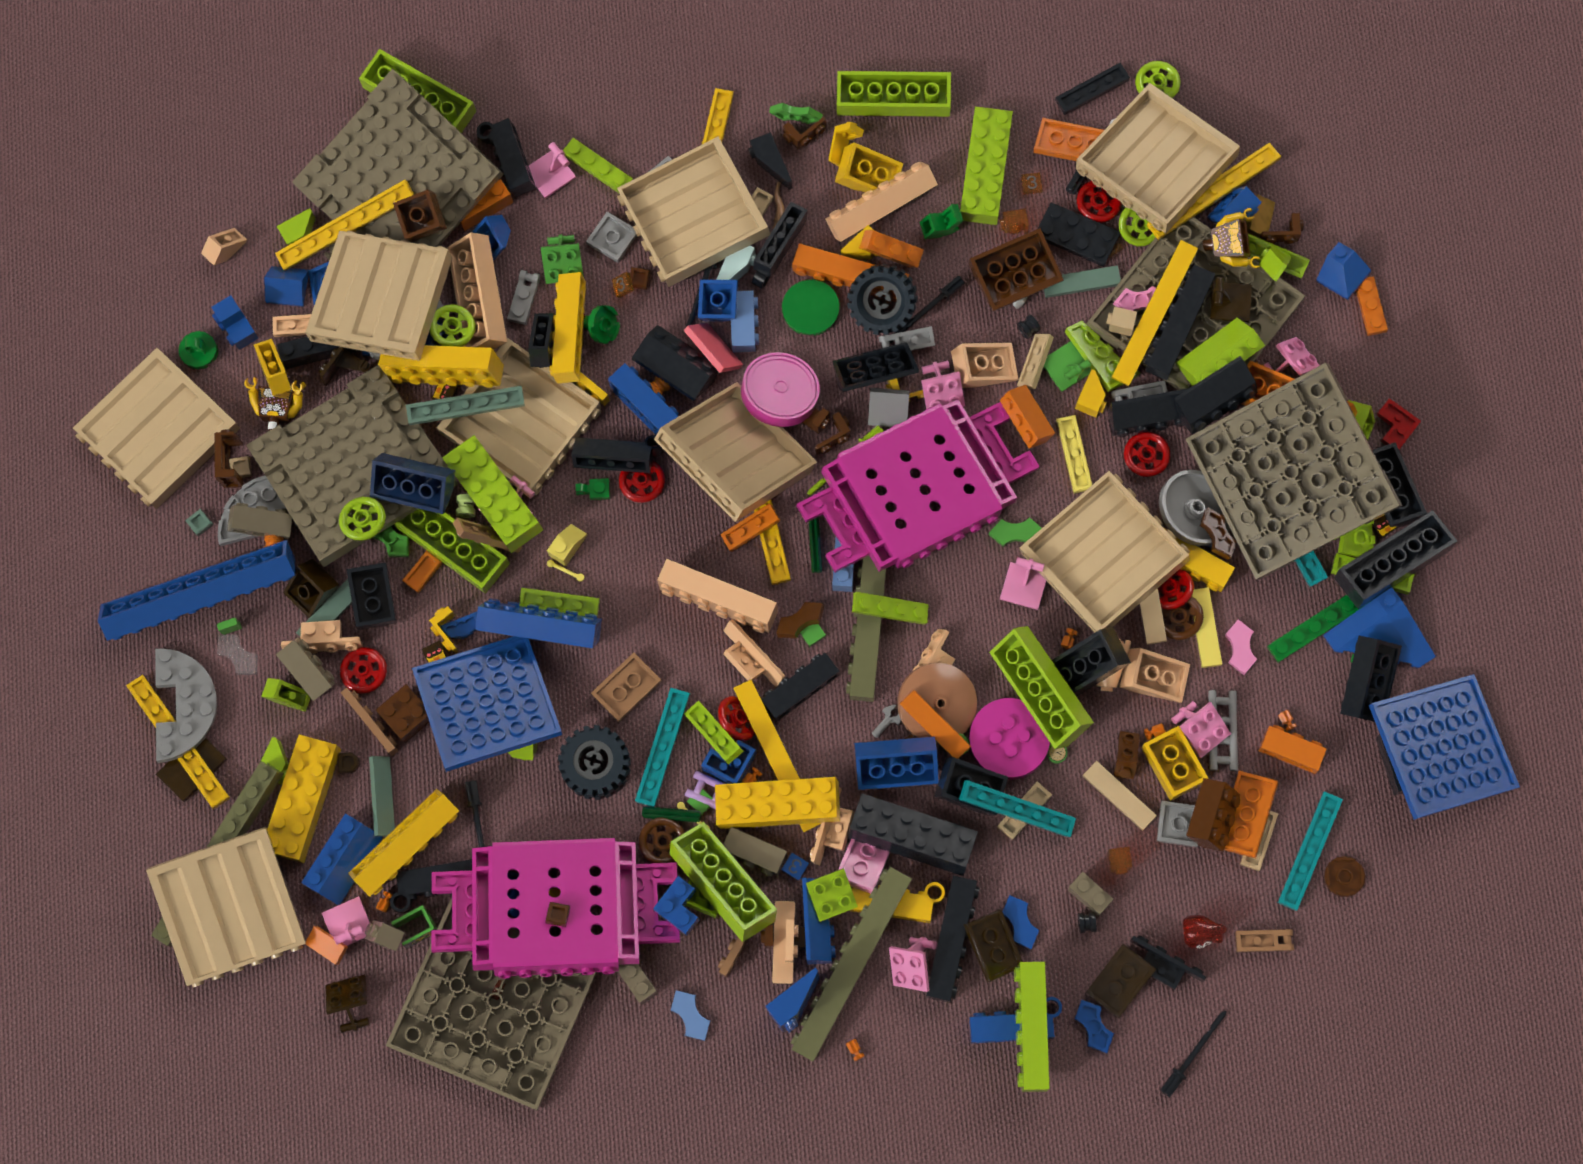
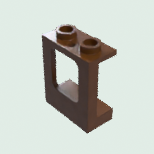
M224 429L221 432L214 433L215 478L223 488L242 487L243 479L235 469H230L229 459H231V446H243V442L232 430Z

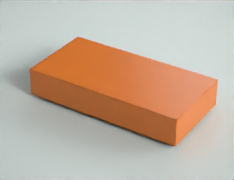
M426 550L402 581L419 594L443 563Z
M318 926L313 927L306 940L307 946L335 965L340 963L348 948L344 943L337 945L334 937Z

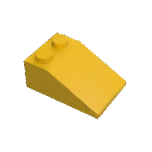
M853 142L844 148L835 182L862 192L873 191L879 188L878 185L884 181L889 182L894 179V176L902 171L904 163Z

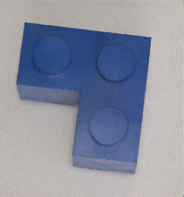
M231 295L211 307L214 311L212 317L222 331L226 330L229 335L226 338L231 346L236 345L241 350L259 339Z
M738 740L737 744L743 752L728 765L717 751L710 748L701 765L702 770L728 784L741 783L757 754L756 749Z
M678 876L653 910L688 936L698 923L699 918L684 906L696 890Z

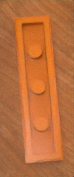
M914 689L899 703L932 737H935V740L952 757L959 759L971 747Z

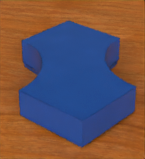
M1009 895L1003 909V914L1012 924L1014 930L1013 939L1015 943L1032 949L1039 930L1028 919V903Z
M1081 1000L1074 1020L1080 1022L1087 1031V1047L1107 1054L1114 1033L1106 1029L1101 1021V1006Z

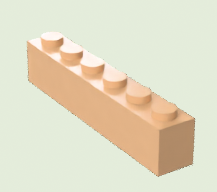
M917 162L911 165V169L908 171L897 173L894 176L895 178L889 182L884 181L878 185L879 188L865 192L858 200L848 202L843 209L831 212L830 216L825 220L834 238L840 242L864 229L867 225L874 223L937 186L938 184L929 165Z

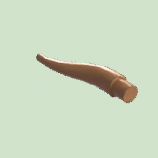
M777 182L775 188L777 211L773 229L785 212L784 204L780 197V182Z

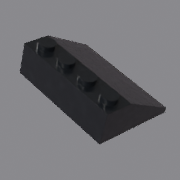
M907 342L832 361L836 381L842 392L919 373L918 366Z

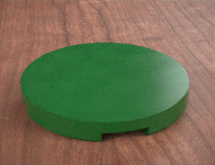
M800 281L794 284L783 298L782 313L784 320L798 334L814 336L823 334L834 326L839 315V299L835 291L822 281Z

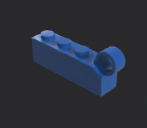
M1048 997L1046 1002L1054 1001L1058 1005L1057 1013H1047L1048 1039H1053L1055 1037L1053 1018H1056L1061 1013L1062 1004L1056 997ZM1006 1011L994 1012V1016H986V1013H974L973 1017L969 1018L971 1044L1016 1041V1032L1020 1031V1026L1015 1021V1014L1006 1015Z

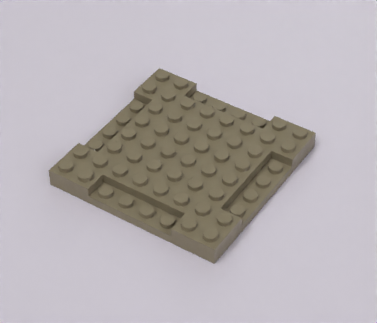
M392 69L367 97L369 100L323 152L320 155H315L292 183L332 220L403 180L408 181L414 195L425 190L435 192L447 229L414 242H409L415 244L425 243L428 246L437 247L442 244L504 173L407 80ZM395 209L355 231V233L362 235L371 234L379 238L389 237L397 241L405 240Z
M1193 217L1160 240L1155 237L1090 318L1087 326L1117 350L1120 348L1125 351L1145 310L1136 311L1137 315L1132 335H1123L1108 331L1110 324H1106L1109 312L1113 313L1114 307H1116L1113 303L1125 288L1134 292H1143L1152 286L1157 288L1180 240L1198 248L1188 270H1192L1193 266L1196 265L1215 273L1213 281H1216L1217 277H1223L1224 282L1252 285L1250 322L1244 323L1255 330L1266 346L1303 302L1305 295L1280 277L1277 282L1274 281L1259 265L1260 263L1254 259L1252 264L1259 266L1258 268H1251L1249 265L1247 267H1233L1222 262L1220 257H1215L1213 250L1205 251L1203 240L1212 238L1211 229ZM1182 280L1180 286L1184 287L1186 281ZM1213 282L1176 362L1231 322L1210 319ZM1175 296L1172 302L1170 303L1141 361V364H1143L1145 367H1147V365L1144 363L1148 354H1153L1155 348L1152 347V345L1156 337H1161L1163 331H1161L1160 328L1163 324L1164 319L1168 320L1170 317V314H1168L1170 306L1172 303L1176 304L1178 298ZM1266 346L1245 360L1246 366L1250 360L1255 362ZM1174 364L1166 382L1177 390L1191 388L1190 382L1178 366Z
M1328 363L1318 366L1186 438L1255 579H1262L1293 563L1294 560L1402 506Z
M379 365L347 383V389L285 427L281 428L278 425L246 445L323 567L367 541H358L347 537L340 529L339 515L349 501L358 497H370L372 460L381 453L449 468L420 425H409L406 404ZM456 478L454 479V487L458 485ZM373 498L381 503L386 514L385 524L380 532L419 509ZM362 505L361 509L369 510L370 505ZM352 509L348 516L352 518L355 510ZM372 514V521L377 520L378 514ZM354 523L348 526L352 531L357 528ZM370 525L366 528H362L363 532H367L371 529Z
M452 897L437 930L452 929ZM516 928L508 931L510 938H517L520 935V931ZM430 944L386 1046L538 1111L586 996L589 994L598 972H594L592 975L573 973L571 976L552 974L550 977L532 975L528 978H522L518 975L502 979L494 975V970L473 971L472 951L432 953Z

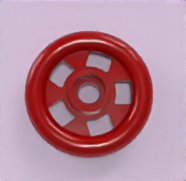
M1092 181L1087 182L1077 194V207L1084 217L1096 222H1106L1113 219L1121 210L1122 202L1117 198L1109 200L1106 195L1107 191L1101 188L1102 192L1094 193L1093 188L1097 186ZM1085 195L1091 196L1090 203L1084 202ZM1096 200H1102L1103 203L1098 204ZM1109 205L1112 210L1106 213L1104 209ZM1092 207L1099 211L1097 214H1093L1089 210Z
M1138 433L1132 436L1125 445V463L1133 473L1139 476H1156L1163 472L1170 462L1171 453L1169 445L1164 438L1156 433ZM1149 440L1157 443L1155 448L1147 445ZM1137 442L1143 445L1138 451L1134 448ZM1148 452L1150 457L1146 458L1143 454ZM1157 452L1163 453L1162 460H1156ZM1137 456L1140 463L1135 464L1132 457ZM1153 463L1154 468L1146 469L1145 464Z
M654 460L650 473L633 472L635 474L632 480L627 479L629 472L621 471L619 475V486L622 493L628 499L638 503L654 500L661 494L665 486L664 471ZM656 473L658 480L652 481L650 474ZM645 477L644 482H639L638 479ZM632 485L639 489L636 494L630 490ZM649 486H651L653 488V491L646 494L644 492V489H647Z
M1179 569L1158 587V592L1161 591L1163 597L1159 598L1161 609H1176L1189 601L1194 591V582L1188 572ZM1175 575L1181 578L1179 579V581H1176L1172 579L1173 576ZM1180 586H1186L1185 592H1180ZM1177 596V600L1169 602L1168 598Z
M367 647L357 648V650L349 652L342 660L340 666V677L343 684L349 690H355L356 693L360 694L370 693L379 688L387 674V665L383 656L378 651ZM368 655V661H360V656ZM350 662L356 663L353 671L348 670ZM377 662L379 670L373 671L371 664ZM361 667H366L364 673H360ZM353 676L360 680L357 685L351 681ZM373 676L375 680L368 685L365 680Z
M726 697L721 701L718 708V718L722 728L735 740L747 741L751 739L755 732L744 710L740 709L742 706L738 697ZM730 704L734 708L732 711H730L728 705ZM746 722L749 723V729L745 727ZM736 728L741 729V733L737 732Z

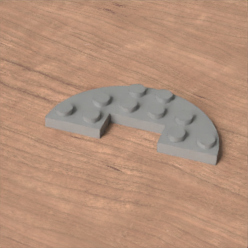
M266 476L258 477L244 484L242 489L234 496L232 495L227 501L218 524L219 545L224 546L259 537L227 531L230 508L236 505V503H245L251 508L264 506L270 511H275L276 509L287 511Z
M155 649L156 688L176 687V722L156 723L157 763L178 759L191 749H195L206 738L205 736L213 726L217 713L216 690L208 672L192 657L171 649Z

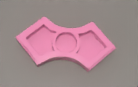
M1152 286L1143 292H1134L1125 288L1113 305L1132 311L1145 310L1156 288Z
M1238 619L1225 634V637L1232 646V657L1228 663L1245 675L1257 660L1250 649V638L1254 631Z

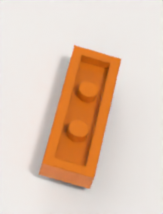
M1374 276L1367 277L1356 290L1367 336L1386 333L1388 328Z
M769 503L720 535L729 551L733 552L781 520L773 506Z

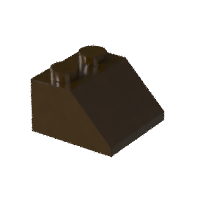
M311 559L296 567L295 576L289 580L283 593L310 618L336 592L339 584L314 559Z

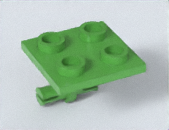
M559 234L558 237H547L548 245L554 246L541 247L546 284L558 282L559 274L581 272L583 275L579 243H575L574 235L563 236V234Z
M1071 341L1048 355L1044 364V369L1061 392L1081 381L1091 372L1090 362L1087 359L1084 360Z

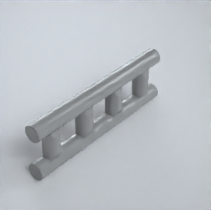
M1215 690L1208 691L1209 702H1212L1216 710L1217 705H1229V717L1221 718L1225 725H1229L1231 733L1229 737L1219 743L1229 745L1230 756H1217V746L1209 752L1210 771H1217L1218 764H1230V771H1238L1237 691H1228L1229 697H1217Z

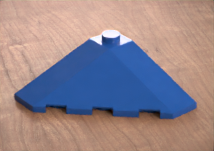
M1392 587L1323 635L1334 652L1343 653V651L1355 653V646L1359 635L1401 645L1398 664L1400 662L1411 663V667L1420 668L1436 657L1405 604Z

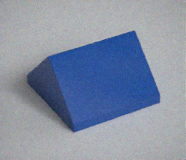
M271 266L264 277L265 302L304 307L309 270L289 268L285 271L282 267Z

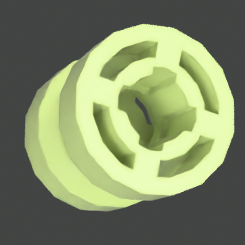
M469 494L457 495L456 502L458 508L456 509V516L461 518L475 517V502Z

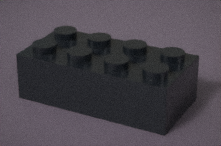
M1113 627L1098 630L1051 660L1076 697L1131 663Z

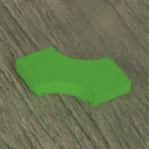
M785 103L770 106L769 110L770 114L783 121L796 120L806 124L815 123L823 116V114L811 107H794Z
M1030 517L1026 521L1017 524L1008 523L1001 519L988 535L1002 547H1005L1007 544L1015 541L1027 542L1042 528Z
M392 526L371 538L385 544L389 557H409L410 538L396 533Z

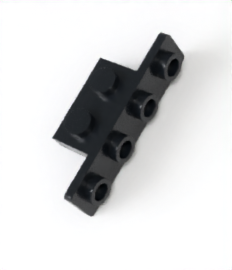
M1140 935L1131 938L1130 942L1148 951L1144 959L1156 968L1151 975L1152 978L1173 990L1176 989L1184 972L1201 982L1205 981L1206 976L1203 975L1204 972L1195 966L1192 968L1188 967L1183 959L1178 956L1173 958L1167 955V950L1158 945L1156 947L1148 944L1149 940Z

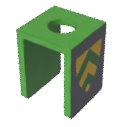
M423 905L391 922L392 926L398 928L424 914L430 928L404 941L402 945L406 949L430 937L431 930H437L427 908Z

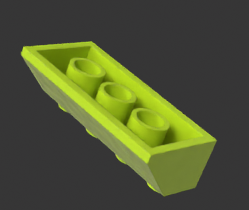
M1236 318L1175 364L1190 384L1194 386L1237 357L1241 356L1245 361L1266 345L1254 329L1239 318Z

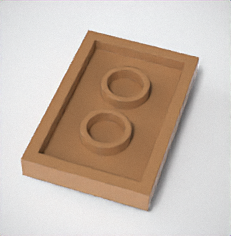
M633 653L591 692V695L620 722L662 680Z

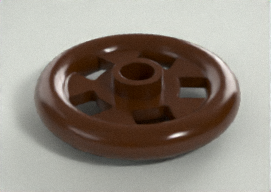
M1177 596L1168 598L1169 602L1177 600ZM1191 596L1187 602L1191 605L1189 611L1182 606L1173 609L1171 612L1167 609H1161L1163 621L1164 618L1170 617L1172 622L1168 626L1164 622L1168 638L1174 640L1188 639L1194 636L1201 628L1204 618L1203 609L1194 597ZM1182 614L1184 617L1182 620H1177V615ZM1190 615L1196 616L1194 624L1188 623ZM1176 626H1177V627H1182V626H1184V627H1185V631H1184V632H1176Z
M662 817L652 819L646 823L639 835V848L642 855L651 863H675L676 861L666 851L670 849V844L673 840L670 833L675 831L679 837L685 833L682 826L673 819ZM665 825L666 831L657 832L656 827ZM648 834L654 835L653 844L647 843ZM660 838H664L666 840L665 845L659 844ZM654 848L662 852L660 857L652 854Z

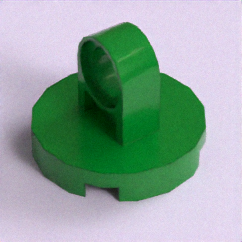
M609 305L597 306L589 316L584 317L583 328L589 331L591 338L595 342L608 344L609 341L615 340L619 332L620 322H617L616 318L618 313Z
M191 332L180 342L179 356L189 368L196 370L205 369L217 358L218 346L213 337L206 332Z

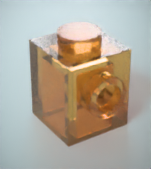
M1122 847L1108 850L1107 857L1110 873L1116 872V875L1128 873V870H1131L1133 867L1130 848Z

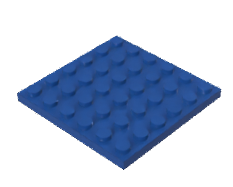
M513 636L412 668L445 772L562 735L528 638Z
M1474 674L1369 705L1414 820L1520 787Z

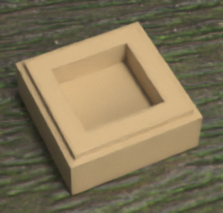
M249 456L229 459L230 469H235L241 478L252 476Z

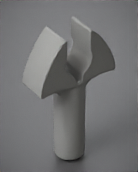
M896 705L888 706L882 710L885 718L872 732L874 737L878 738L891 723H896L899 726L901 722L899 713L897 716L890 718L891 712L896 708Z

